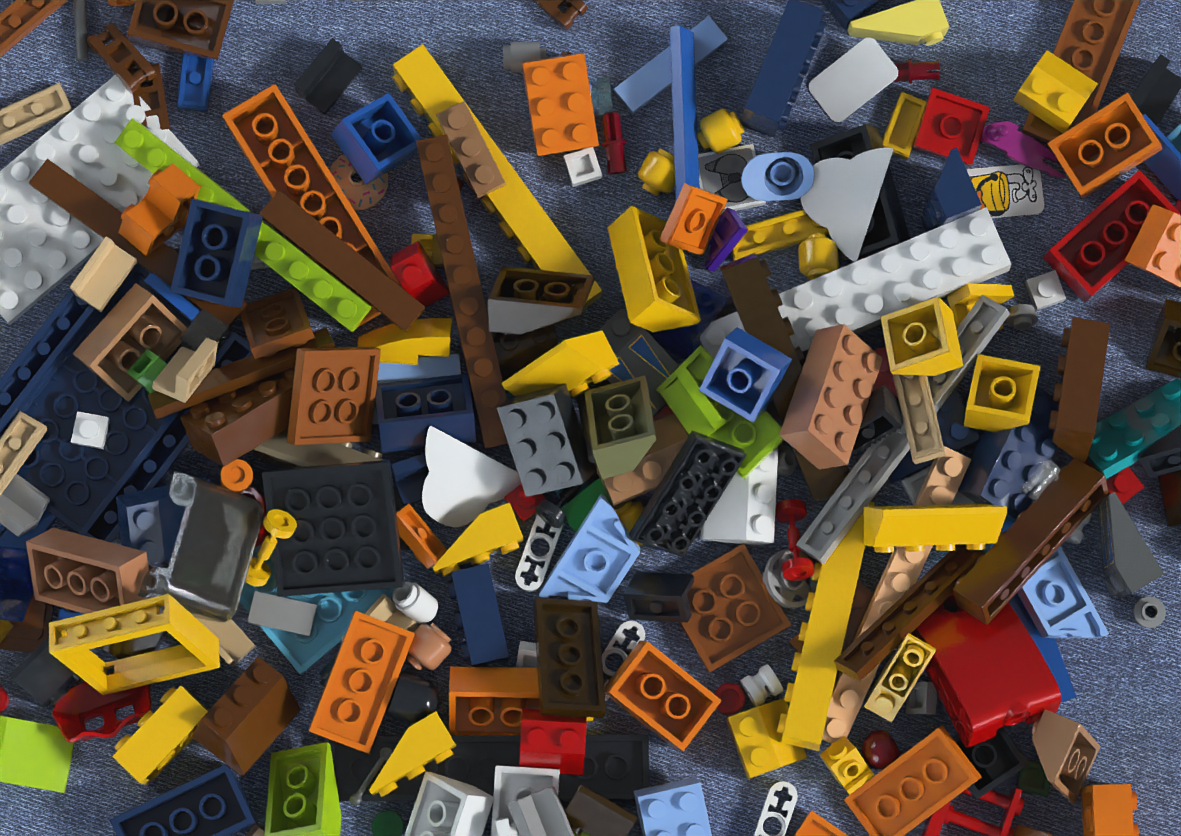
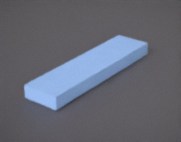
M710 16L690 30L694 33L695 67L728 42V38ZM670 46L613 89V92L632 115L672 85Z

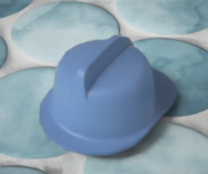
M793 152L764 153L756 155L744 167L741 176L742 188L748 196L759 201L798 199L811 188L814 180V171L809 160L801 154Z

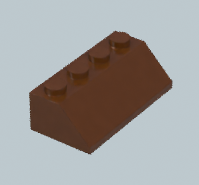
M1073 317L1070 329H1063L1061 346L1066 347L1065 356L1060 355L1056 373L1062 374L1061 383H1055L1052 401L1058 402L1057 411L1051 410L1048 429L1054 430L1053 443L1072 457L1086 462L1095 435L1110 323Z

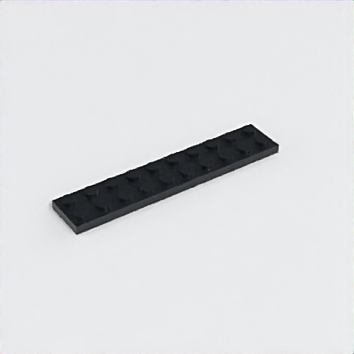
M521 735L451 736L456 744V747L451 749L453 755L438 764L435 760H432L423 767L426 772H432L473 785L493 796L495 765L519 766ZM586 735L583 775L559 774V799L570 800L580 783L609 800L635 799L633 791L649 787V735ZM376 736L369 754L329 739L339 801H349V797L358 791L380 758L381 749L388 747L393 752L403 736ZM386 760L361 796L362 801H416L425 772L412 780H409L407 776L395 782L398 788L383 797L380 796L379 792L372 795L369 789L386 764Z

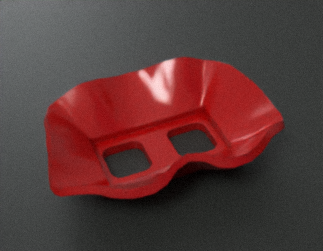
M87 682L71 688L67 695L56 704L52 717L55 719L61 735L67 742L73 743L80 739L87 741L95 737L113 738L123 727L138 722L151 710L150 686L152 684L102 695ZM133 705L134 714L127 716L123 720H117L116 711L118 709ZM99 716L103 717L104 725L96 730L86 729V722Z

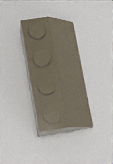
M288 428L252 449L256 458L283 468L382 460V454L365 448L362 453L351 449L353 444L350 442L292 445L287 443Z

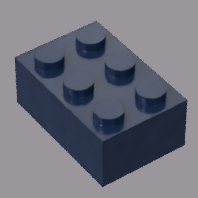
M192 199L170 291L229 307H242L263 215L204 200Z

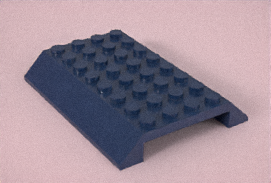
M137 263L102 312L77 297L70 289L0 378V437L19 411L47 427L46 433L17 474L49 497L50 501L46 510L80 535L111 543L120 534L116 496L156 487L190 442L180 416L189 412L191 407L156 419L148 397L150 393L143 387L127 402L83 364L73 352L133 285L137 283L153 294L191 331L166 359V364L169 363L181 347L196 351L206 337L218 342L216 362L212 370L253 355L248 341L235 332L231 333L200 309L198 310L202 315V319L194 326L147 287L144 280L150 273ZM77 411L110 418L104 450L71 443Z

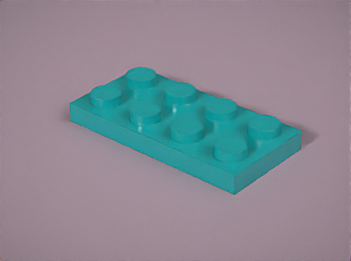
M1176 378L1097 423L1095 435L1086 460L1098 472L1105 475L1106 479L1139 461V453L1181 425V381Z

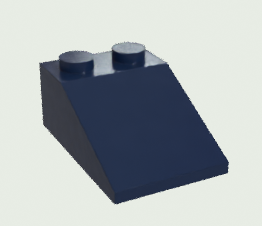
M954 389L940 407L936 416L943 446L960 452L975 445L980 437L975 428L964 426L966 409L956 389ZM909 449L888 479L892 484L932 465L934 459L915 464Z
M208 477L116 496L122 546L147 552L148 564L166 561L216 538L211 527V518L214 519L210 478Z

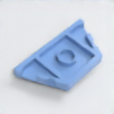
M600 494L543 583L538 596L542 598H548L549 595L568 597V600L581 601L589 599L594 602L608 603L640 554V547L636 541L631 539L629 536L630 532L604 495Z
M1061 546L1017 592L1042 638H1101L1109 634Z

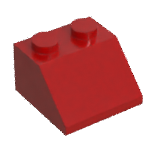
M523 708L519 767L560 769V774L583 775L587 717L541 715L540 709Z

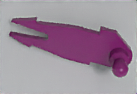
M1010 121L989 124L984 128L980 141L1005 152L1004 156L1021 165L1047 173L1046 176L1067 178L1043 162V158L1061 165L1056 156L1035 139L1018 131V125Z

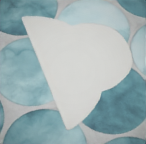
M892 148L869 150L856 155L851 160L829 158L819 161L813 165L814 180L811 188L806 194L801 196V204L808 216L820 226L828 228L829 234L837 247L854 262L858 260L893 153Z
M432 426L429 427L425 444L426 464L429 473L423 485L422 503L426 513L437 522L451 527L467 525L475 520L480 513H483L489 503L504 499L507 494L521 484L518 472Z

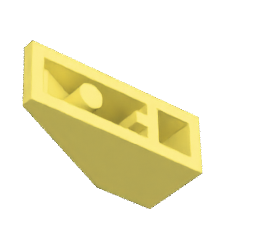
M914 0L851 21L847 31L849 36L869 37L875 40L912 45L926 42V45H933L944 39L943 36L946 35L949 24L940 0Z

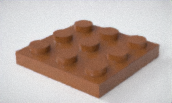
M376 347L297 348L287 443L292 445L370 441L381 349Z
M744 543L691 573L695 581L687 596L692 616L688 622L679 623L708 673L791 627V623L781 606L768 593L765 584H763V575Z

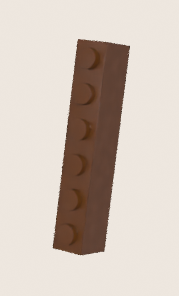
M1074 458L1068 466H1064L1057 474L1056 479L1047 488H1043L1039 492L1033 504L1018 515L1016 522L1007 531L999 535L997 543L987 553H983L977 559L975 566L966 575L958 579L953 588L958 607L988 625L1107 496L1109 492L1105 475L1077 458Z

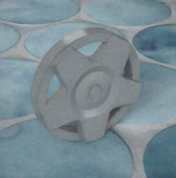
M784 549L776 552L769 558L763 573V584H765L768 593L778 605L785 608H798L806 605L809 592H816L818 581H813L811 576L809 586L805 580L791 581L785 579L782 573V564L791 559L789 555L793 556V552H790L789 549ZM799 552L800 557L810 559L805 553ZM794 596L802 599L800 602H792Z

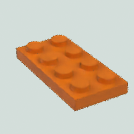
M354 610L308 731L369 754L415 633Z
M941 725L851 793L844 801L870 836H904L982 777L944 726Z

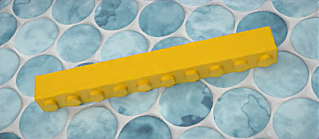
M422 44L392 64L395 74L392 76V79L401 92L407 90L412 97V100L409 101L418 116L425 115L430 122L427 127L433 137L445 135L436 114L464 100ZM466 104L506 184L483 196L480 200L489 214L495 212L501 222L498 225L508 239L511 237L515 239L519 245L516 250L526 264L531 262L536 270L591 275ZM449 143L453 164L457 165L459 161ZM464 173V174H463V177H464L465 181L467 182V184H468V185L470 186V188L472 189V187H471V185H470V183H469V181H468V179H467V177H466V175H465V173ZM595 280L584 309L602 297V289Z

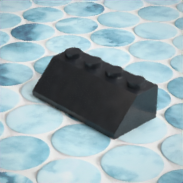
M863 124L810 144L816 164L829 158L851 160L863 152L884 148L879 128ZM889 165L858 259L866 258L910 239ZM840 250L843 262L852 261Z

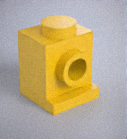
M845 736L832 743L819 754L834 778L849 795L875 776L856 747Z

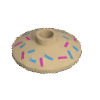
M344 154L333 162L330 168L331 174L354 210H366L375 206L384 197L388 188V173L367 185L363 180L358 183L353 182L351 178L357 172Z

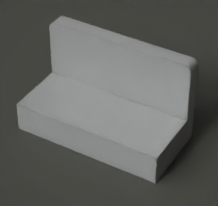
M16 473L0 496V524L18 537L26 534L37 527L50 501L49 497Z
M553 786L508 804L520 836H574L557 791Z

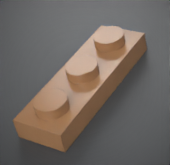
M463 101L436 114L477 199L505 186V181L465 102Z

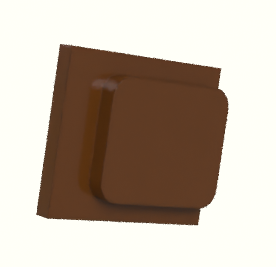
M4 592L1 615L13 625V628L1 641L0 650L33 653L49 637V623L53 619L54 605L35 600L32 594Z

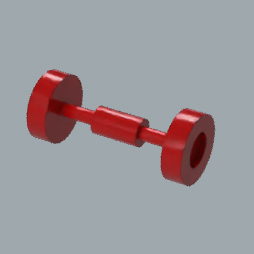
M798 499L781 501L776 504L775 509L776 519L789 523L790 527L787 529L789 551L793 552V558L782 564V573L785 579L791 581L805 580L814 574L813 561L800 557L799 552L801 550L796 545L800 540V530L796 527L795 522L802 520L807 515L805 502Z

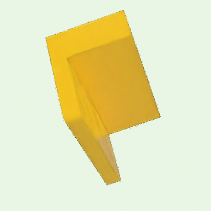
M967 283L948 294L947 299L950 309L953 311L956 329L981 295L988 297L998 304H1002L1014 297L1012 285Z

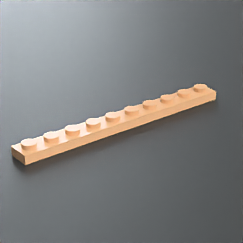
M944 446L946 455L933 460L914 505L952 504L971 459ZM925 545V551L908 552L905 551V546H895L894 552L890 556L852 643L916 584L933 545ZM880 663L861 681L839 671L834 683L822 740L832 744L843 736L848 737Z

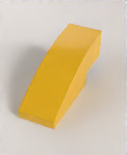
M452 318L417 319L406 333L395 324H390L359 336L357 347H376L381 349L380 363L418 365L419 355L449 357L452 340Z

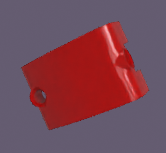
M953 592L910 633L936 648V652L925 669L965 747L969 748L994 738L997 730L1002 726H1012L1023 720L1027 724H1032L1039 716L1042 717L1045 709L1053 713L1057 712L1061 702L1059 686L1032 637L1009 603L986 625L958 607ZM952 606L956 608L957 611L949 612L944 607Z

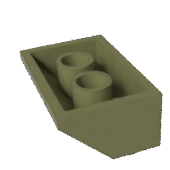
M645 375L584 391L592 452L602 479L634 471L656 441Z

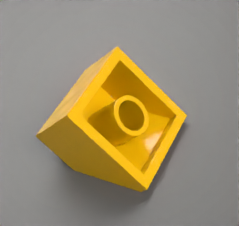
M1046 50L1018 90L1013 101L1061 133H1064L1098 83Z
M939 296L881 316L888 361L892 374L936 376L964 366L953 311Z
M978 354L966 407L964 426L990 432H999L1028 425L1040 366Z
M785 698L749 709L726 719L747 780L807 758L803 747L782 743L783 733L777 732L781 713L788 714L789 710L787 702L784 701Z

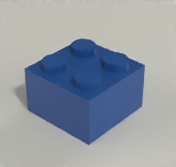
M390 93L343 118L331 133L334 141L366 185L413 158L418 152L416 141L423 140Z
M737 327L725 337L699 391L754 423L766 411L792 359Z

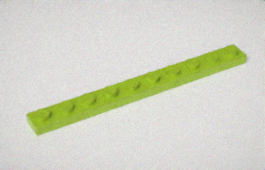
M132 118L114 143L153 174L159 169L163 171L171 164L176 165L201 186L197 196L198 200L252 212L138 120ZM262 220L254 255L348 330L354 332L372 306Z

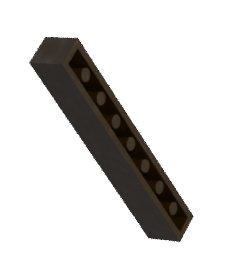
M752 253L719 268L745 332L792 359L772 397L783 424L802 371L801 365L804 364L805 358L799 345L793 347L789 336L795 333L788 316L785 318L781 317L778 307L782 306L783 303L777 288L770 289L766 278L770 277L771 273L765 259L759 260L757 255ZM792 447L815 503L831 497L850 473L847 465L818 469Z

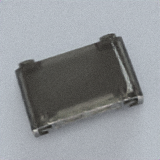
M174 472L169 495L173 503L186 507L168 568L154 567L150 569L142 580L138 596L149 599L170 594L195 618L226 622L235 615L264 517L263 506L259 501L189 474Z

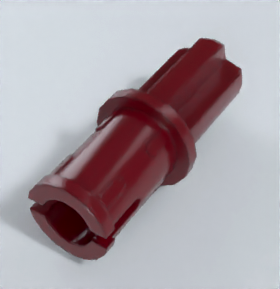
M908 59V62L894 63L898 69V77L894 81H908L909 84H912V80H940L939 71H927L940 69L939 60L912 62L911 59Z
M608 112L602 116L605 142L602 143V147L605 148L607 173L608 175L623 174L627 172L624 154L626 141L622 140L620 115L617 112Z

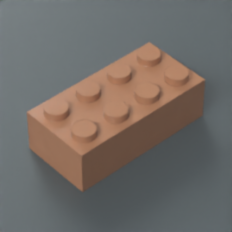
M845 324L815 331L779 434L818 469L848 465L883 360Z
M54 527L26 541L35 600L87 614L153 598L147 552Z

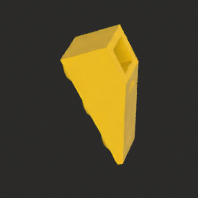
M510 502L480 513L433 566L435 575L442 573V576L446 577L452 575L451 572L460 570L459 566L471 562L472 566L490 560L489 554L501 550L502 554H507L519 549L518 543L523 542V535Z
M908 633L871 688L864 707L892 723L936 652V648Z
M436 711L408 727L369 789L372 795L379 792L380 796L383 797L398 788L395 783L405 776L412 780L426 771L423 767L425 764L432 760H435L438 764L453 755L451 749L456 747V744Z

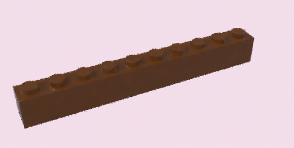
M446 134L416 141L418 155L484 448L490 449L508 445L497 411V407L507 399L502 385L503 381L492 332L489 331L488 314L448 137Z

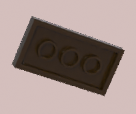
M535 598L533 613L540 714L604 718L606 701L597 602Z

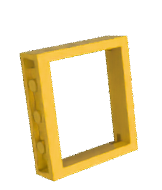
M170 594L49 623V653L102 695L220 668L219 638ZM165 606V610L160 614V607ZM167 631L181 643V645L106 663L89 650ZM114 668V674L107 675V669Z

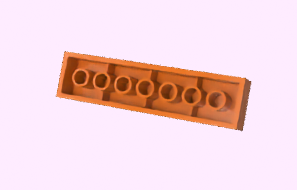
M276 84L222 115L227 128L271 199L280 190L402 288ZM372 306L358 327L381 313Z

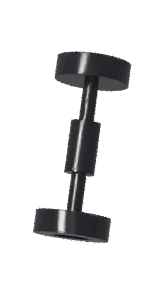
M592 463L595 473L590 478L597 480L600 477L594 463ZM582 484L564 488L559 494L561 498L556 504L542 500L536 507L539 517L550 526L561 528L567 518L560 508L565 502H569L582 487Z

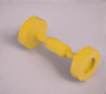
M273 509L267 513L263 525L271 535L265 537L257 553L259 558L247 557L242 560L238 568V574L241 579L250 585L263 586L267 583L271 576V569L264 560H268L277 544L276 537L282 539L290 538L297 527L296 520L283 510Z

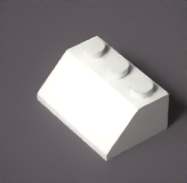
M775 449L745 479L737 472L735 473L702 526L700 540L741 545L744 543V545L750 546L774 543L778 449Z
M425 771L404 836H482L494 797L473 785Z

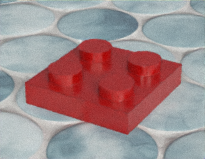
M931 88L912 147L945 159L952 149L957 148L964 165L972 166L990 107L936 88Z

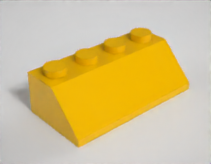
M630 206L607 227L630 323L651 332L698 324L701 318L683 249L665 244L659 240L667 221L634 206Z
M982 503L864 507V545L875 547V552L880 553L894 552V546H905V551L920 552L925 551V545H936V550L952 551L955 550L956 544H966L967 550L986 549V544L997 543L1007 515V506Z

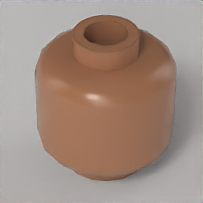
M434 623L430 626L421 624L414 631L415 635L406 659L419 671L423 667L428 670H435L451 653L452 648L449 642L452 639Z

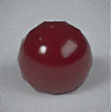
M887 730L870 732L864 738L861 748L864 761L872 768L883 770L901 755L900 749Z

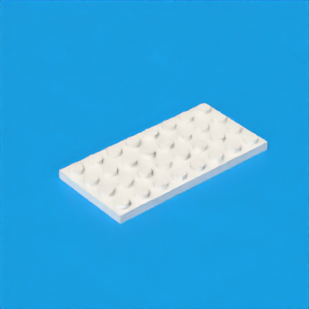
M116 75L0 171V315L9 325L86 262L103 241L102 237L29 185L28 182L47 158L122 213L129 205H137L141 202L149 190L150 185L148 181L153 173L114 142L132 118L142 123L146 117L145 111L152 109L140 96L141 106L134 105L133 93L131 94L125 88L122 81ZM157 115L146 117L147 127L150 131L194 166L198 167L200 165L169 129H160L159 117Z

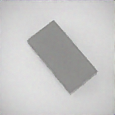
M254 591L247 622L310 637L317 605Z

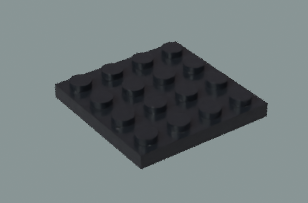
M390 460L268 469L262 472L267 513L273 509L283 510L289 513L297 523V527L290 538L282 539L276 537L277 544L272 552L278 597L402 588L405 585Z

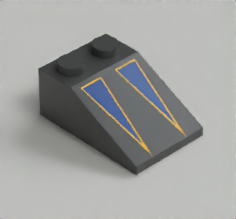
M621 308L598 330L603 331L619 362L617 366L609 370L611 376L602 382L605 385H610L645 375L654 418L667 405L665 399L656 389L679 365L646 329L630 323L627 312Z
M1113 492L1105 497L1097 507L1103 573L1106 577L1104 583L1108 591L1113 596L1117 595L1120 600L1163 576L1164 572L1118 496Z

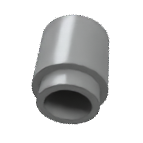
M540 41L511 42V45H503V69L511 70V73H523L521 62L546 58V47L540 48Z

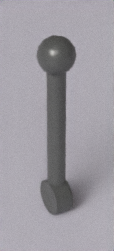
M384 747L381 749L380 758L358 791L349 797L351 805L357 806L361 803V796L383 763L391 756L392 750L390 748Z

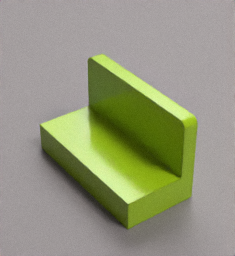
M686 367L676 374L679 380L661 393L689 435L693 430L709 436L727 423L712 399L699 391L701 387L700 382L692 371Z

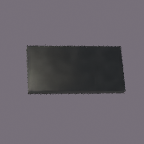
M692 430L629 533L631 539L684 557L747 455L745 451Z

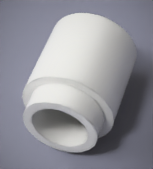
M406 581L402 588L394 590L392 598L396 608L414 620L418 625L426 624L436 616L438 601L417 583Z

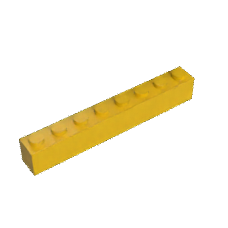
M870 502L867 507L874 506L875 502ZM864 511L825 564L815 563L812 580L818 581L816 592H809L805 610L811 611L809 622H802L798 640L804 641L802 653L795 652L791 671L797 672L795 684L788 682L784 701L790 702L788 714L781 713L777 732L783 733L782 743L816 751L820 749L837 674L834 660L842 652L865 549Z

